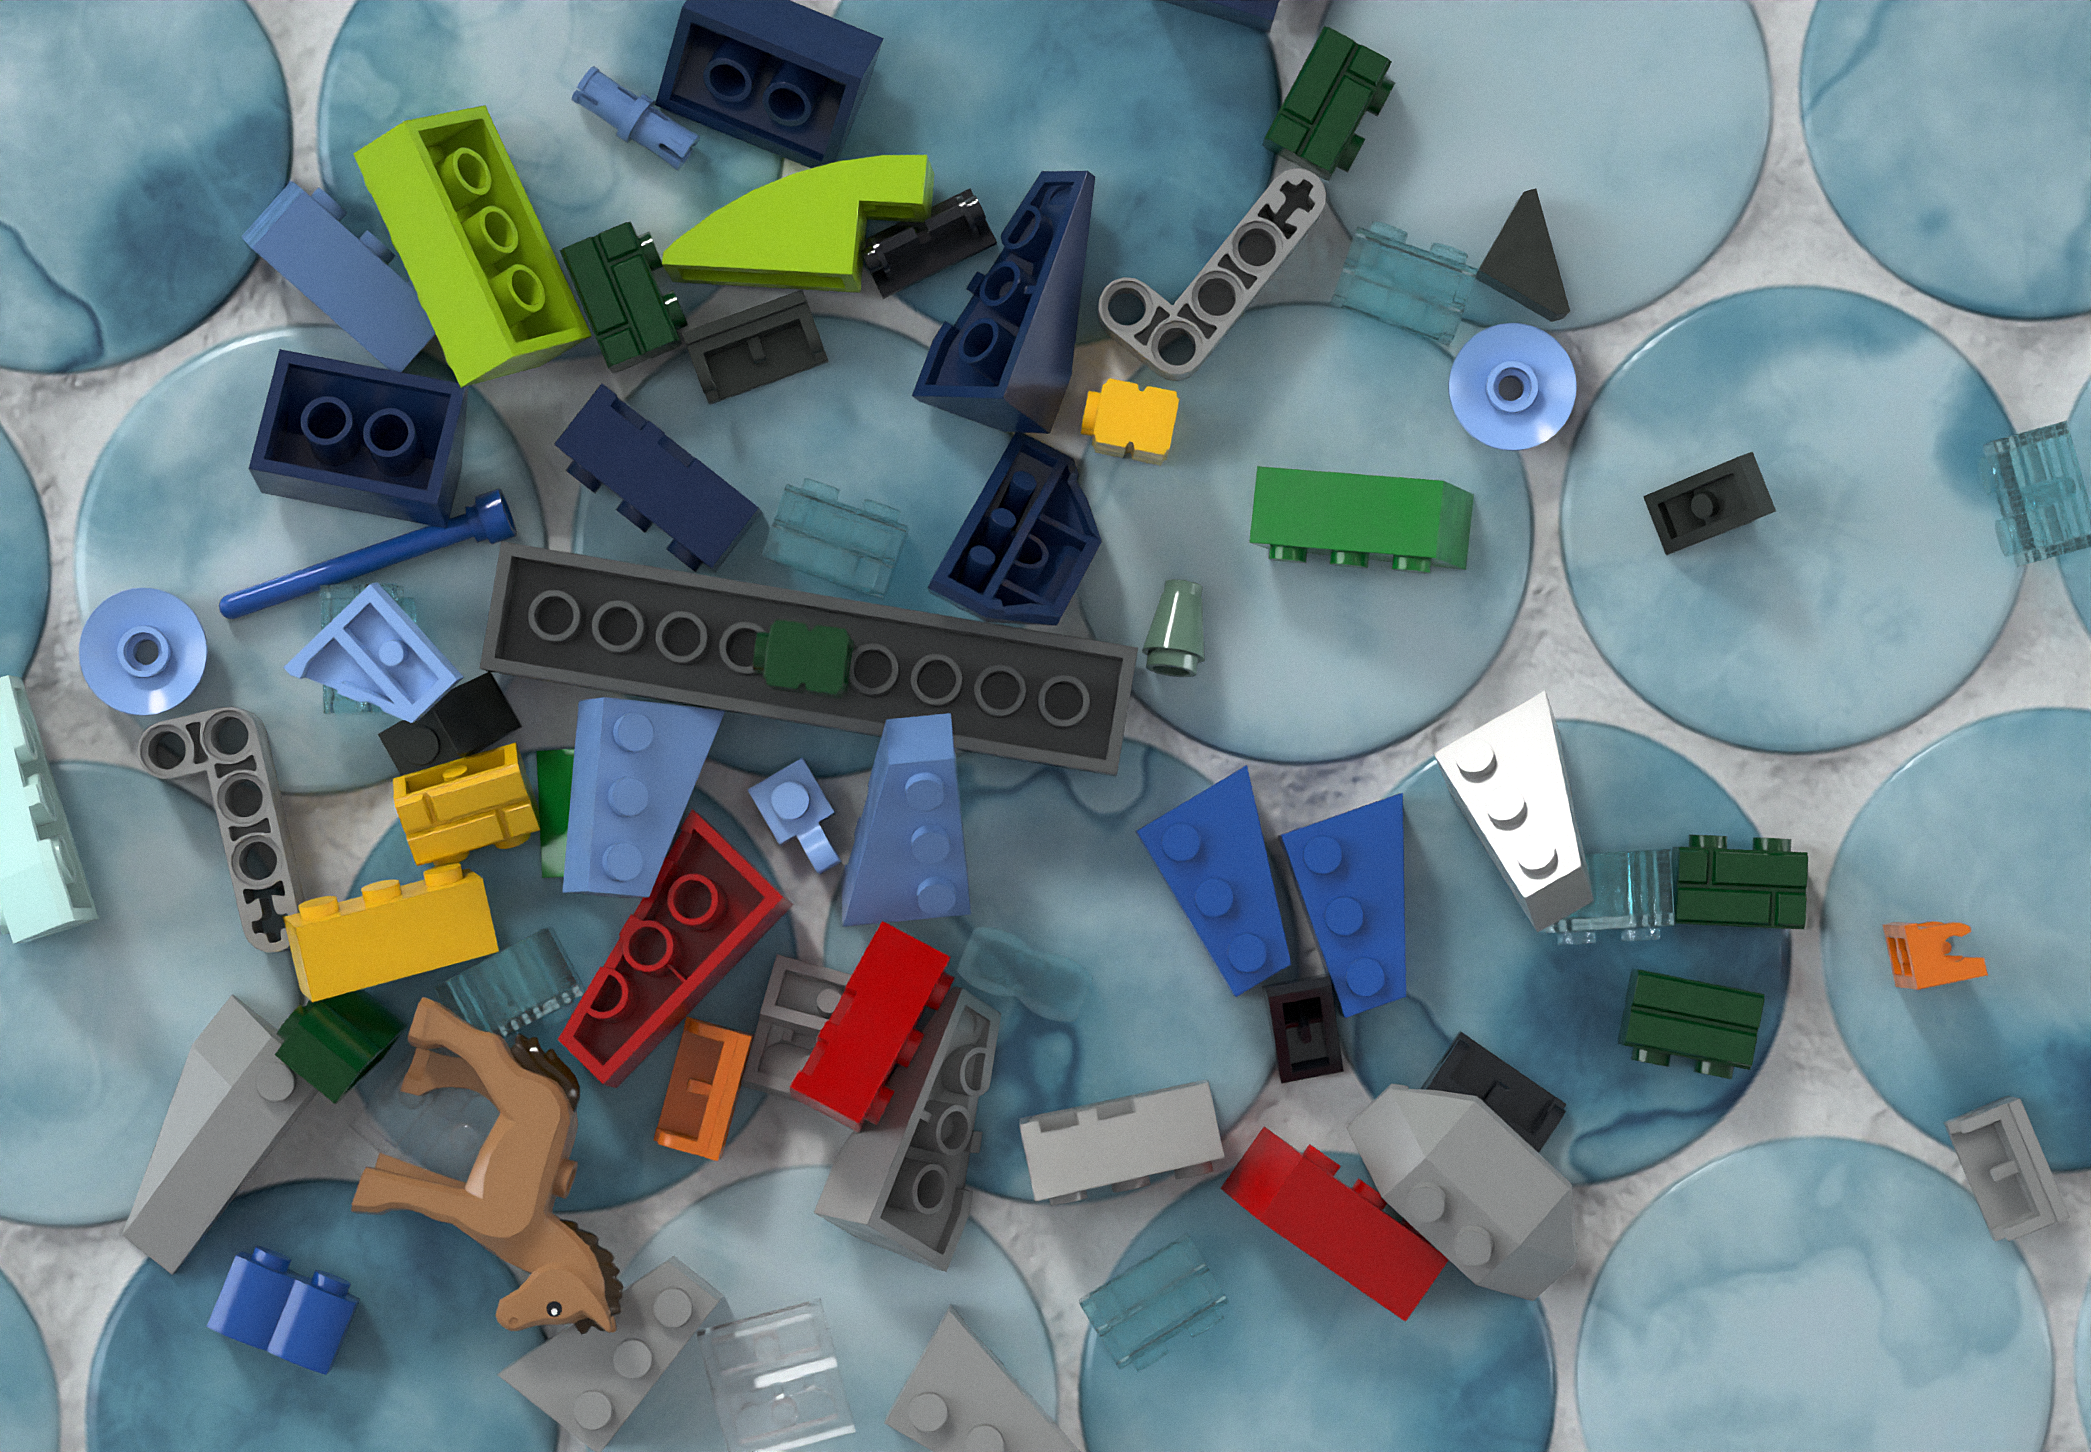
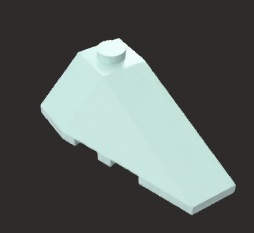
M7 675L0 677V932L3 935L10 933L13 944L27 943L98 920L99 917L22 678Z

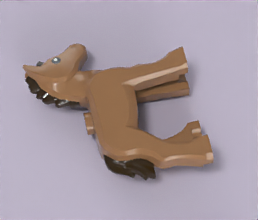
M422 997L418 1003L408 1033V1042L411 1046L417 1048L400 1091L417 1096H425L431 1091L440 1088L456 1087L470 1089L487 1098L497 1108L500 1115L480 1149L467 1183L379 1153L375 1168L365 1167L361 1175L351 1211L356 1214L384 1215L390 1211L402 1210L422 1213L436 1221L455 1225L490 1253L531 1274L520 1288L499 1301L495 1316L498 1323L507 1330L521 1331L540 1325L573 1324L581 1335L586 1334L591 1326L599 1331L616 1332L617 1325L614 1316L622 1311L619 1300L623 1296L622 1290L624 1286L616 1278L620 1270L613 1263L614 1255L598 1245L599 1238L597 1235L579 1229L578 1223L561 1219L552 1213L556 1197L566 1199L569 1195L578 1167L577 1161L569 1159L578 1129L577 1106L580 1100V1085L576 1075L557 1056L553 1049H549L545 1053L540 1047L537 1037L528 1039L520 1033L516 1036L515 1044L510 1049L505 1039L500 1035L479 1030L461 1019L443 1004ZM447 1048L460 1057L446 1056L426 1049Z

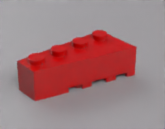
M693 809L680 828L682 832L668 856L664 859L650 896L644 897L634 914H630L618 935L620 938L603 967L600 966L558 1038L602 1084L617 1088L794 905L708 820Z

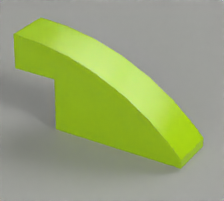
M880 155L837 161L796 172L756 188L714 211L680 236L663 251L662 265L672 282L860 293L864 260L860 251L865 249L867 220L925 223V220L931 218L935 174L928 155Z

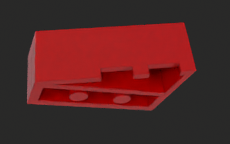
M882 921L846 984L845 991L834 1012L822 1027L816 1039L817 1043L802 1071L799 1070L793 1079L789 1087L791 1097L858 1133L866 1120L877 1125L895 1092L884 1086L896 1063L908 1068L925 1036L924 1033L915 1029L925 1008L928 1006L938 1012L955 980V977L945 972L951 957Z
M1264 1126L1220 1189L1257 1220L1406 1322L1449 1259L1431 1245L1404 1218L1399 1222L1386 1213L1384 1208L1388 1203L1374 1188L1359 1178L1351 1188L1335 1177L1341 1166L1317 1148L1309 1144L1302 1153Z

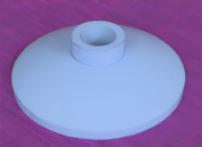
M1504 323L1482 330L1462 347L1453 362L1449 375L1448 389L1452 410L1457 420L1473 438L1495 449L1519 451L1544 443L1563 427L1572 412L1577 386L1573 364L1565 349L1556 339L1545 331L1531 325ZM1514 378L1520 383L1522 393L1519 399L1509 401L1500 395L1499 383L1502 379Z
M132 588L107 598L89 616L82 630L79 643L81 670L93 693L110 707L132 715L147 716L160 714L180 705L199 685L208 659L206 634L195 612L178 597L153 588ZM150 640L158 647V657L152 664L144 665L137 657V649L141 643Z

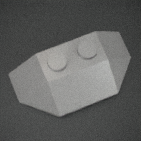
M1391 1083L1349 1123L1347 1131L1381 1197L1477 1286L1534 1301L1577 1262L1578 1249L1575 1236L1572 1184L1478 1096L1439 1090L1409 1089V1086Z

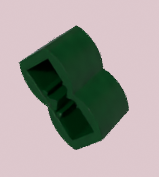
M364 989L315 1002L309 1000L305 1007L300 1004L277 1031L276 1034L284 1042L275 1053V1056L330 1101L337 1104L384 1059L408 1025Z

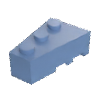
M291 180L241 238L389 370L402 372L436 334L425 310L420 305L411 279L406 282L388 266L396 255L368 230L358 239L340 223L348 212L320 187L310 196Z
M609 697L579 701L562 893L614 898H644L650 896L725 710Z
M951 713L886 719L868 782V795L862 816L858 818L855 828V841L848 865H845L841 878L843 927L877 924L882 921L887 923L971 915Z

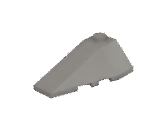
M953 986L938 1012H935L922 1031L925 1036L908 1068L899 1065L885 1084L886 1087L895 1092L879 1123L875 1125L866 1120L860 1132L853 1131L838 1152L815 1208V1214L857 1238L934 1269L947 1272L970 1214L973 1191L964 1188L970 1153L980 1152L983 1132L975 1131L974 1124L979 1096L983 1095L990 1088L1001 1018L1000 1012L965 989Z

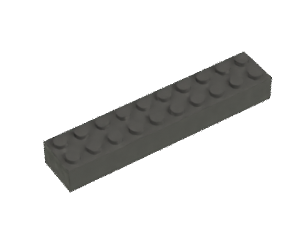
M501 541L479 669L487 672L708 709L725 710L726 712L876 737L882 736L886 719L951 713L955 750L1117 776L1138 647ZM776 619L806 623L812 630L815 625L846 629L854 641L847 693L844 694L842 699L812 695L807 690L801 694L774 690L768 686L766 679L763 678L764 674L753 671V657L758 631L769 633L770 625H773Z

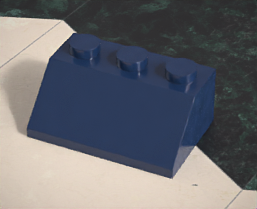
M686 0L681 9L655 106L808 168L834 163L839 160L866 94L884 38L791 0Z
M279 349L248 469L259 490L264 494L447 528L462 470L468 387L461 388L459 383Z

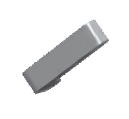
M1293 168L1282 172L1265 190L1174 305H1171L1148 285L1136 278L1123 277L1112 281L1104 288L1099 298L1098 319L1102 329L1108 336L1157 375L1166 380L1173 381L1189 378L1198 371L1317 223L1326 202V191L1323 182L1316 174L1306 169ZM1302 188L1309 193L1306 206L1310 211L1307 213L1305 210L1298 208L1291 214L1282 230L1293 235L1290 239H1286L1283 232L1273 223L1282 211L1286 200L1282 191L1285 189L1287 192L1294 194ZM1265 212L1271 221L1259 216ZM1250 235H1261L1272 244L1274 250L1273 259L1262 266H1252L1246 263L1240 257L1238 251L1240 241ZM1220 284L1228 288L1232 293L1234 306L1227 314L1221 316L1210 315L1199 304L1198 295L1200 291L1208 285ZM1121 294H1132L1143 303L1145 314L1136 324L1130 326L1121 325L1115 322L1109 314L1108 306L1111 300ZM1172 333L1188 337L1194 347L1193 358L1180 366L1168 364L1159 354L1158 344L1160 340Z
M222 707L161 721L149 726L141 734L137 744V757L141 766L150 775L160 779L183 780L208 774L242 929L247 941L256 949L264 952L291 950L285 927L281 929L280 941H278L275 933L264 932L262 921L268 920L272 916L269 898H258L255 900L253 890L274 889L283 885L285 895L271 896L276 913L288 914V916L300 913L298 906L305 902L268 735L262 720L254 713L244 709ZM240 719L248 730V741L240 752L230 755L222 749L219 743V732L227 721ZM176 733L184 741L186 754L183 761L177 767L167 769L160 763L157 757V747L159 741L164 736ZM250 780L260 787L263 802L260 809L254 815L245 817L236 811L233 804V794L241 783ZM259 843L268 844L277 856V865L274 872L263 880L256 878L250 873L247 866L249 851Z

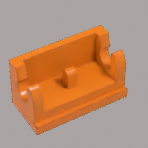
M1929 921L1919 924L1892 922L1882 925L1895 987L1919 990L1988 975L1983 957L1944 955L1951 951V944L1945 941L1951 936L1962 937L1971 932V928L1966 924Z
M687 1016L653 1141H657V1144L719 1161L723 1156L741 1089L743 1073L755 1034Z

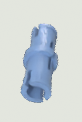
M595 66L591 67L579 82L577 88L580 91L576 90L572 95L571 100L580 104L616 128L617 137L626 143L633 139L672 165L677 171L681 169L694 151V148L691 146L695 147L699 142V135L692 133L654 108L655 100L646 94H642L641 97L636 96L600 72Z

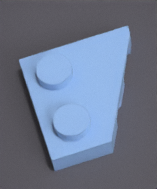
M378 582L369 584L283 667L294 677L299 679L306 677L338 690L337 694L360 703L366 701L381 707L383 712L411 723L420 720L464 678Z

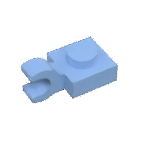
M803 757L748 789L779 845L782 846L797 837L813 867L820 875L842 862L820 825L821 822L836 813Z

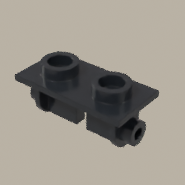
M969 188L932 206L931 218L925 220V223L901 221L866 238L865 249L860 252L882 298L885 299L998 243L986 221L985 213L976 195L974 196Z

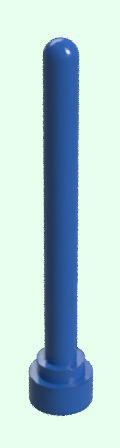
M500 488L475 496L474 504L465 506V514L450 518L447 528L429 525L225 595L219 603L220 613L227 619H236L473 537L477 542L488 539L491 544L516 537V527L509 505Z

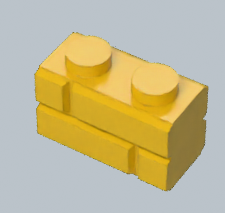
M1109 378L1103 384L1101 393L1088 391L1081 434L1093 437L1092 446H1094L1095 453L1123 458L1126 453H1131L1132 460L1160 466L1167 459L1179 398H1177L1176 391L1147 386L1144 391H1139L1138 384Z
M516 742L393 778L395 808L417 866L431 862L435 866L459 863L468 857L470 851L492 844L499 849L513 848L526 842L530 838L531 833L541 830L537 800Z

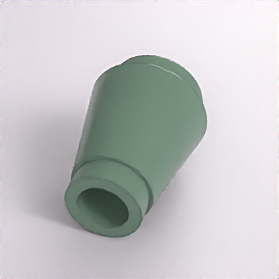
M1175 579L1165 581L1164 592L1161 594L1142 648V652L1147 655L1146 669L1149 671L1173 677L1196 676L1198 663L1205 661L1203 599L1201 598L1203 586L1200 584Z

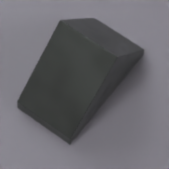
M1535 188L1522 193L1474 278L1553 322L1564 319L1570 312L1538 192Z

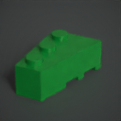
M1257 466L1249 543L1269 549L1268 559L1281 562L1306 563L1307 553L1330 555V565L1350 568H1368L1369 560L1392 562V570L1429 574L1431 566L1466 570L1474 494L1443 480Z

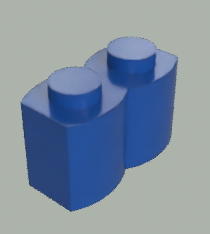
M255 1246L253 1254L243 1251L238 1253L232 1263L207 1327L239 1342L268 1351L296 1365L327 1375L332 1370L360 1301V1298L348 1293L351 1283L321 1270H315L312 1278L300 1275L288 1269L291 1263L289 1257L265 1247Z

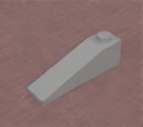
M235 995L229 997L191 1046L122 1235L172 1275L176 1273L319 1092L275 1056V1053L284 1042L276 1034L278 1029Z

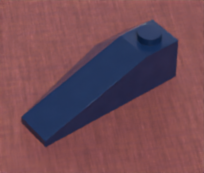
M1088 170L1041 171L1001 233V241L1005 247L986 275L978 271L966 288L973 296L954 326L945 321L934 337L912 394L915 399L1003 432L1051 433L1072 374L1095 176Z

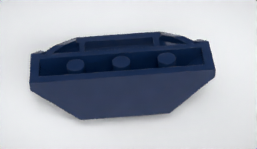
M1015 432L928 585L929 593L985 622L1057 626L1102 542L1088 499L1077 482L1079 473L1074 458L1025 433Z

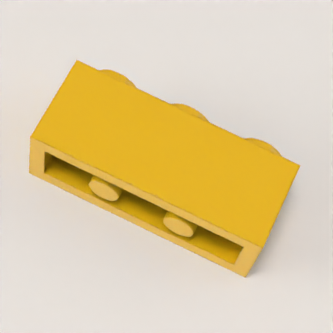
M450 863L425 870L423 872L424 880L400 886L399 880H383L362 887V896L338 902L336 896H324L299 904L300 913L285 916L283 919L300 991L312 1002L499 952L483 878L469 868L462 869L459 863Z

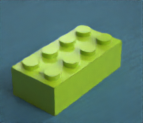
M486 105L405 120L353 153L364 177L365 185L373 196L391 235L392 244L399 253L415 287L420 305L425 310L444 350L446 361L453 370L461 388L540 367L592 336Z

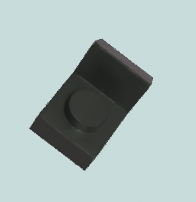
M1753 452L1738 456L1643 496L1666 555L1776 512Z
M487 672L451 689L420 720L413 723L401 720L379 733L378 736L399 773L403 776L474 755L523 726L492 672Z

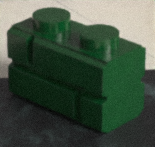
M1324 26L1270 126L1262 146L1324 180L1330 181L1336 167L1348 173L1365 141V138L1355 133L1366 111L1378 117L1395 85V82L1385 77L1392 61L1364 45H1359L1336 30Z
M630 221L560 250L604 360L612 374L683 345L677 330L688 326V323L674 290L663 295L661 293L653 271L662 268L663 265L650 232L638 236L635 227Z
M776 619L774 624L770 625L769 633L759 631L757 633L753 671L764 674L763 678L766 679L767 685L774 690L801 694L807 690L812 695L842 699L848 690L854 641L844 628L815 625L812 630L806 623Z
M1689 835V847H1673L1671 855L1669 923L1782 929L1805 928L1808 852H1791L1792 839L1753 837L1752 850L1727 849L1728 836Z
M1632 969L1618 1044L1633 1047L1631 1060L1669 1067L1671 1055L1696 1059L1694 1072L1732 1079L1734 1067L1750 1070L1752 1067L1765 994Z

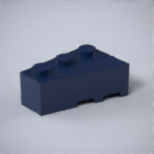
M601 383L554 443L558 449L573 460L565 471L595 494L602 485H605L623 500L615 510L644 533L648 531L652 524H655L673 538L666 547V550L694 572L703 563L716 572L762 514V511Z

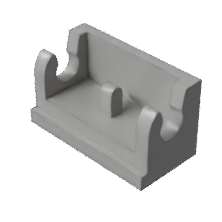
M2005 1096L1943 1122L1993 1241H1999L2004 1238L2011 1241L2070 1218L2020 1098Z

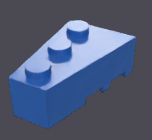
M1247 765L1135 831L1233 996L1241 995L1291 965Z
M1403 793L1392 795L1278 835L1325 973L1330 977L1333 996L1340 1016L1347 1018L1406 997Z

